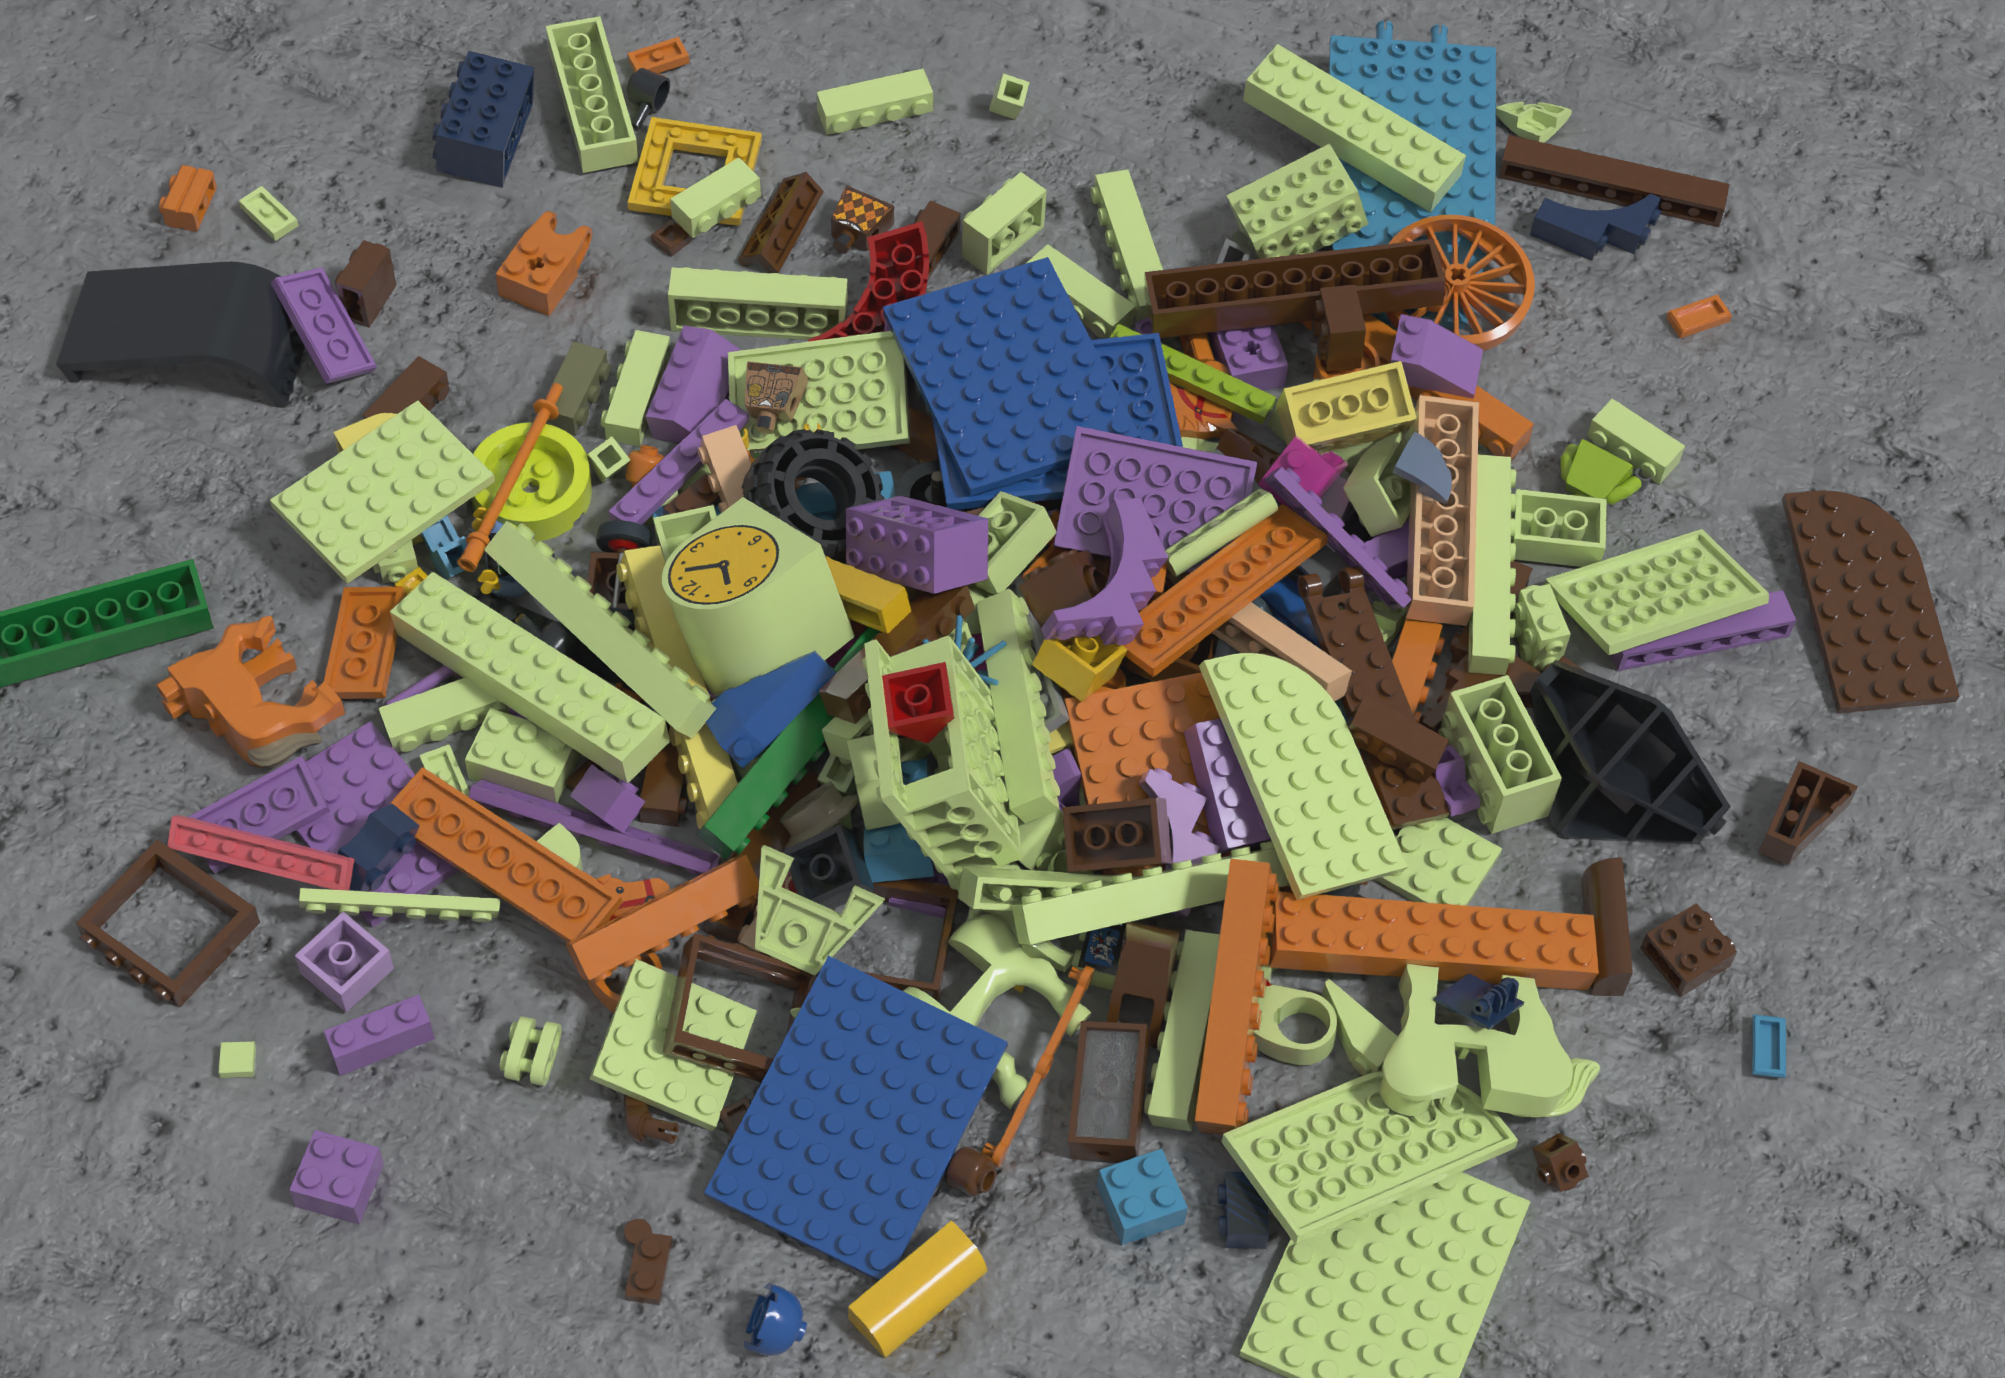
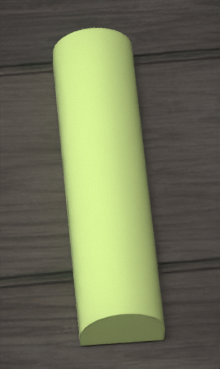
M1258 489L1165 550L1168 556L1165 562L1167 569L1174 577H1177L1278 511V505L1273 495L1263 489Z

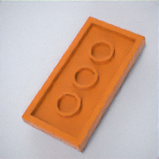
M403 586L344 587L324 681L327 682L340 699H377L386 697L398 638L390 611L406 597L407 593Z

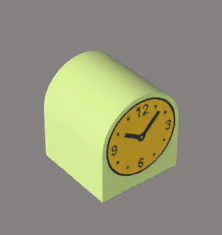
M744 497L680 544L670 555L663 568L662 586L693 661L703 677L707 689L717 696L724 690L740 686L749 682L751 678L767 674L780 668L781 665L814 650L826 660L855 637L821 544Z

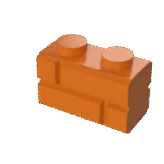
M182 165L177 175L171 176L169 182L170 191L167 197L163 196L159 204V212L162 213L164 222L168 227L178 229L182 227L184 230L198 231L217 189L214 173L211 170L201 168L197 170L195 167Z

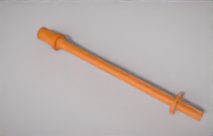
M553 383L545 400L538 399L533 404L534 412L537 415L478 531L469 533L466 538L467 545L458 559V565L461 569L468 572H474L477 569L483 553L486 552L484 549L490 542L488 537L547 420H555L559 415L556 403L563 391V387L560 384Z

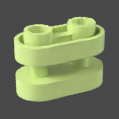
M521 1016L518 1022H513L509 1033V1041H511L509 1051H504L500 1060V1071H504V1077L520 1081L523 1072L530 1073L531 1084L546 1086L560 1044L561 1024L547 1021L543 1030H537L536 1020L533 1018ZM532 1043H538L534 1059H528Z

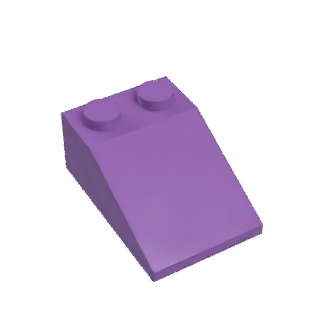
M1401 314L1390 363L1402 362L1408 386L1474 399L1483 349L1431 320Z

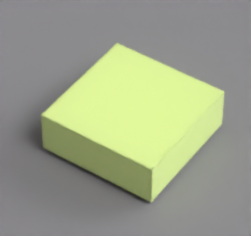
M255 1041L221 1043L220 1078L254 1077Z

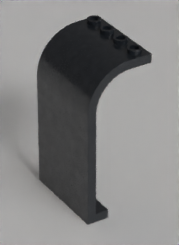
M229 261L87 271L56 365L69 382H80L84 370L215 363L237 369L253 378L261 385L277 408L287 407L290 395L294 391V381L297 371H299L301 366V357L305 345L271 285L274 278L281 276L263 267Z

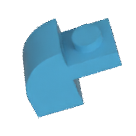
M446 515L420 533L430 552L429 557L434 566L445 579H449L465 571L459 567L458 559L461 557L467 543L464 536L458 537L450 519Z

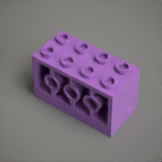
M903 496L846 508V565H851L858 570L874 574L884 580L933 594L987 580L988 518Z

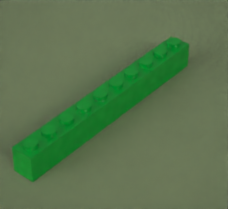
M867 627L833 669L838 672L865 647L864 643L870 642L881 631ZM820 693L774 739L697 832L696 835L724 859H727L733 852L739 855L751 841L746 836L752 829L758 832L770 818L766 814L768 809L772 805L777 809L789 794L785 789L790 782L796 785L807 773L804 765L810 759L815 762L825 751L826 747L822 745L825 741L822 729L834 717L827 714Z

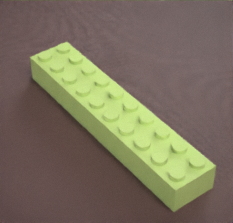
M434 572L390 611L397 635L463 678L467 677L494 698L626 783L630 782L670 742L665 718Z

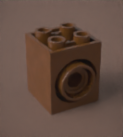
M1074 549L1050 560L1051 564L1043 568L1039 567L1026 574L1025 578L1027 581L1018 586L1041 628L1054 610L1077 606L1092 599L1105 589L1108 579L1099 570L1089 550L1078 553Z

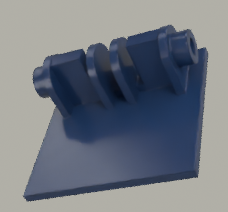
M1470 973L1434 997L1433 1000L1445 1006L1447 1010L1458 1013L1473 1021L1477 1026L1488 1030L1525 1003L1517 998L1519 983L1515 978L1506 977L1500 981L1499 985L1493 986Z

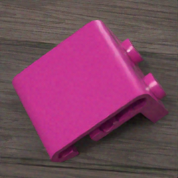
M1295 436L1258 485L1265 491L1270 492L1281 504L1291 509L1264 481L1273 470L1283 467L1285 470L1290 468L1301 479L1300 486L1306 492L1309 490L1313 491L1321 499L1348 466V463L1332 451L1320 455L1301 438Z

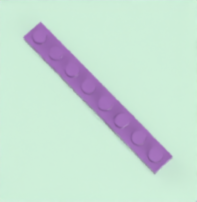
M484 779L473 784L470 788L469 798L478 801L485 808L493 809L498 807L508 810L507 813L513 817L533 818L537 820L539 825L552 828L560 823L573 836H589L597 839V843L604 846L612 847L617 845L626 848L628 853L635 856L648 855L657 858L656 861L663 865L673 866L676 864L683 866L691 874L701 875L716 867L719 854L628 826L625 832L622 833L597 815Z

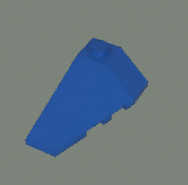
M814 650L781 665L776 670L751 678L749 682L735 688L731 687L724 690L711 702L717 709L706 721V724L719 745L744 768L819 694V689L837 672Z

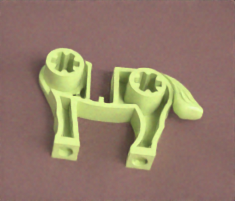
M1406 964L1399 982V992L1404 1003V1013L1400 1021L1401 1033L1387 1053L1382 1065L1384 1078L1380 1085V1094L1382 1100L1390 1109L1402 1115L1416 1116L1426 1112L1432 1100L1443 1098L1441 1107L1449 1106L1458 1087L1455 1051L1458 1053V1059L1465 1060L1468 1052L1477 1055L1483 1109L1510 1113L1519 1117H1555L1569 1113L1582 1102L1589 1085L1599 1074L1600 1065L1588 1059L1569 1058L1559 1043L1553 1028L1552 1019L1540 1000L1534 978L1502 975L1501 980L1510 977L1518 981L1517 998L1525 1002L1522 1007L1506 1017L1511 1030V1034L1476 1026L1437 1025L1434 1021L1436 1002L1433 1000L1437 995L1439 967Z

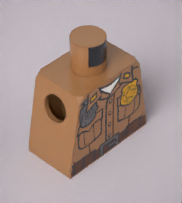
M747 362L745 407L751 417L758 419L756 425L758 432L772 434L776 421L790 422L793 420L808 384V378L802 367Z

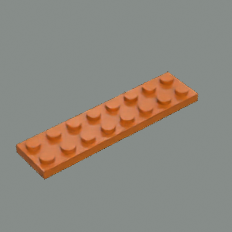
M1284 504L1280 505L1278 511L1244 532L1142 609L1139 615L1144 625L1132 642L1122 645L1128 649L1125 656L1152 677L1156 676L1327 544L1328 535Z
M424 767L415 774L391 802L420 825L414 837L417 843L566 942H570L605 924L623 903L621 896Z

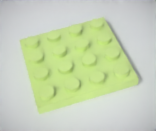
M636 959L630 969L589 1079L713 1131L717 1126L720 1117L719 1111L723 1109L734 1074L662 1053L677 976ZM692 983L682 1031L744 1049L757 1011Z

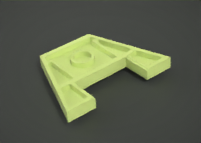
M763 845L761 848L755 949L815 976L822 969L828 955L833 957L883 903L885 898L854 886L842 914L782 888L794 858Z

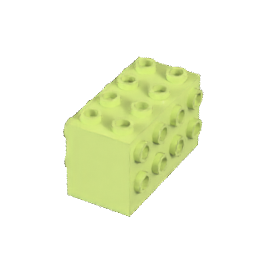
M1330 143L1226 195L1239 230L1247 236V244L1256 259L1313 253L1369 225L1358 190Z
M1502 676L1450 692L1438 734L1449 739L1447 746L1452 745L1465 760L1466 782L1480 797V808H1477L1480 821L1487 825L1491 834L1549 816L1562 777L1509 676Z

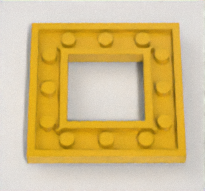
M651 117L627 202L628 210L672 216L670 199L686 190V188L664 185L673 150L727 157L725 165L739 157L754 172L762 143V133ZM745 207L736 211L730 218H725L718 223L740 226Z

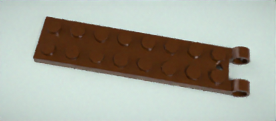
M1357 565L1341 568L1339 571V583L1345 594L1324 598L1322 596V581L1318 574L1313 573L1299 576L1297 582L1298 592L1304 601L1322 651L1352 670L1345 696L1340 698L1348 720L1355 706L1366 694L1415 721L1364 590V576L1361 568ZM1338 605H1341L1344 610H1340ZM1360 749L1373 786L1392 829L1447 818L1450 811L1444 799L1445 796L1440 783L1436 780L1434 773L1424 783L1419 779L1409 777L1404 771L1391 764L1381 762L1375 755L1364 749Z

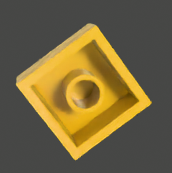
M1100 635L1095 637H1071L1066 640H1060L1059 638L1044 639L1032 665L1041 671L1043 675L1064 688L1070 695L1083 702L1114 677L1128 649L1118 644L1104 645Z

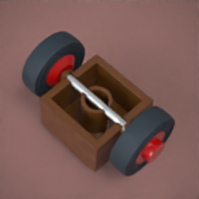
M624 520L607 521L599 526L596 536V544L603 552H591L587 582L592 588L589 591L594 596L598 593L611 603L609 609L613 613L617 611L631 622L628 627L634 632L635 616L633 610L629 609L626 604V588L624 582H620L618 579L617 564L620 563L624 551L651 547L652 533L645 526L635 522Z

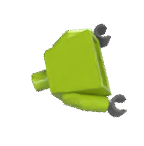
M1569 436L1567 447L1560 457L1561 478L1565 482L1566 491L1575 496L1607 499L1608 505H1614L1630 497L1635 492L1644 491L1647 488L1652 477L1649 476L1647 479L1641 478L1639 476L1642 471L1640 468H1637L1633 474L1632 464L1584 439L1579 444L1573 442L1574 436Z

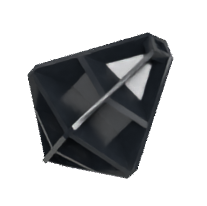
M1557 660L1536 679L1530 690L1535 728L1562 777L1555 801L1549 813V823L1563 838L1699 844L1709 832L1715 836L1726 824L1727 821L1723 817L1731 806L1672 711L1657 698Z

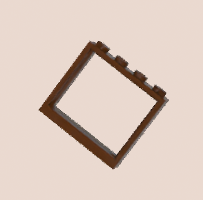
M157 839L76 922V925L81 934L79 939L85 942L90 950L94 951L97 948L104 953V958L116 968L124 967L129 971V976L141 986L146 983L152 987L154 994L160 1000L165 999L167 1002L170 1000L178 1007H181L258 926L260 920L253 905ZM158 868H161L232 918L175 980H172L101 929L103 924Z
M913 879L874 882L875 890L871 893L885 898L883 902H889V898L935 905L946 908L931 983L864 973L901 991L907 987H915L927 993L939 1003L950 947L948 940L953 932L959 892L957 889L953 890L950 885Z
M694 933L683 946L662 1053L762 1083L774 1059L682 1031L696 959L795 989L791 1009L802 1007L816 980L817 974L814 976L765 953L747 950L741 944H728L716 940L710 934L706 937ZM791 1013L787 1033L795 1020Z

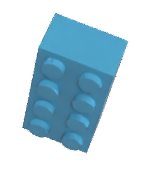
M927 759L901 762L904 785L930 776ZM901 823L866 830L864 824V858L872 883L934 876V862L929 856H924L920 845L916 840L909 838L906 828Z

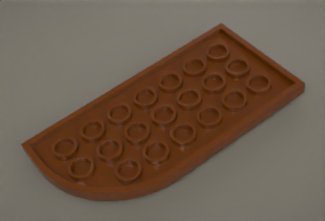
M1827 490L1785 493L1782 497V503L1837 714L1956 702L1960 696L1919 551L1908 532L1885 510L1858 496Z

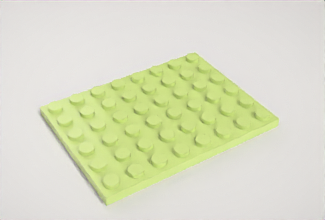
M1460 1172L1298 1244H1295L1290 1239L1242 1346L1239 1357L1287 1378H1459L1531 1201Z

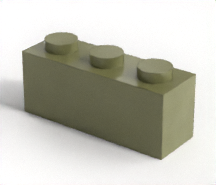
M573 341L553 383H558L563 387V391L556 403L559 415L555 420H547L546 424L558 427L570 435L576 436L580 426H584L587 422L591 403H596L598 400L602 381H606L609 377L611 365L608 364L607 351Z

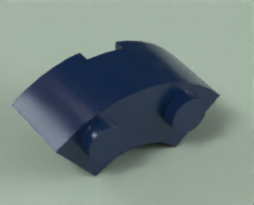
M391 803L370 813L359 833L338 851V855L354 858L350 883L352 891L366 892L369 889L376 890L383 884L386 875L394 868L402 856L408 854L416 844L414 837L420 825Z

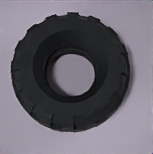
M801 429L792 431L784 437L780 436L769 444L751 464L741 487L744 489L743 497L821 544L825 556L846 564V508L885 499L881 495L883 484L879 473L874 474L871 468L873 465L872 460L866 453L860 454L854 448L856 445L854 442L846 437L841 439L835 438L834 432L817 429L812 433L811 430ZM808 477L815 479L831 492L837 507V517L835 520H824L815 517L801 505L795 492L796 478Z

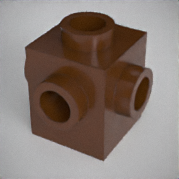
M1558 1133L1532 1148L1538 1165L1536 1172L1543 1184L1562 1192L1575 1188L1578 1182L1589 1177L1585 1167L1587 1162L1586 1156L1578 1146V1143L1573 1139Z

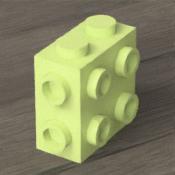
M1550 584L1526 587L1520 591L1518 601L1515 603L1512 619H1515L1514 638H1517L1519 642L1521 659L1539 672H1544L1550 663H1553L1555 660L1559 661L1564 656L1571 634Z

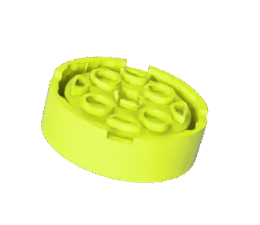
M519 423L504 427L488 436L474 451L473 455L494 474L495 478L494 483L471 498L474 511L479 507L489 509L532 423ZM545 424L497 521L503 524L508 521L517 527L520 523L524 524L535 533L534 540L536 542L555 538L574 527L573 523L582 513L585 514L592 497V485L588 457L582 445L572 435L558 427ZM529 483H532V485L539 487V489L533 493H528L523 490L525 487L529 486Z

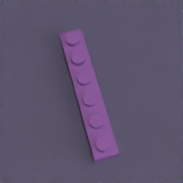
M725 399L608 511L609 519L612 521H631L642 525L703 466L697 450L698 447H701L702 436L737 425L738 430H741L749 422V413Z

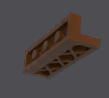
M807 172L783 178L738 258L742 266L759 262L769 274L780 272L824 192Z

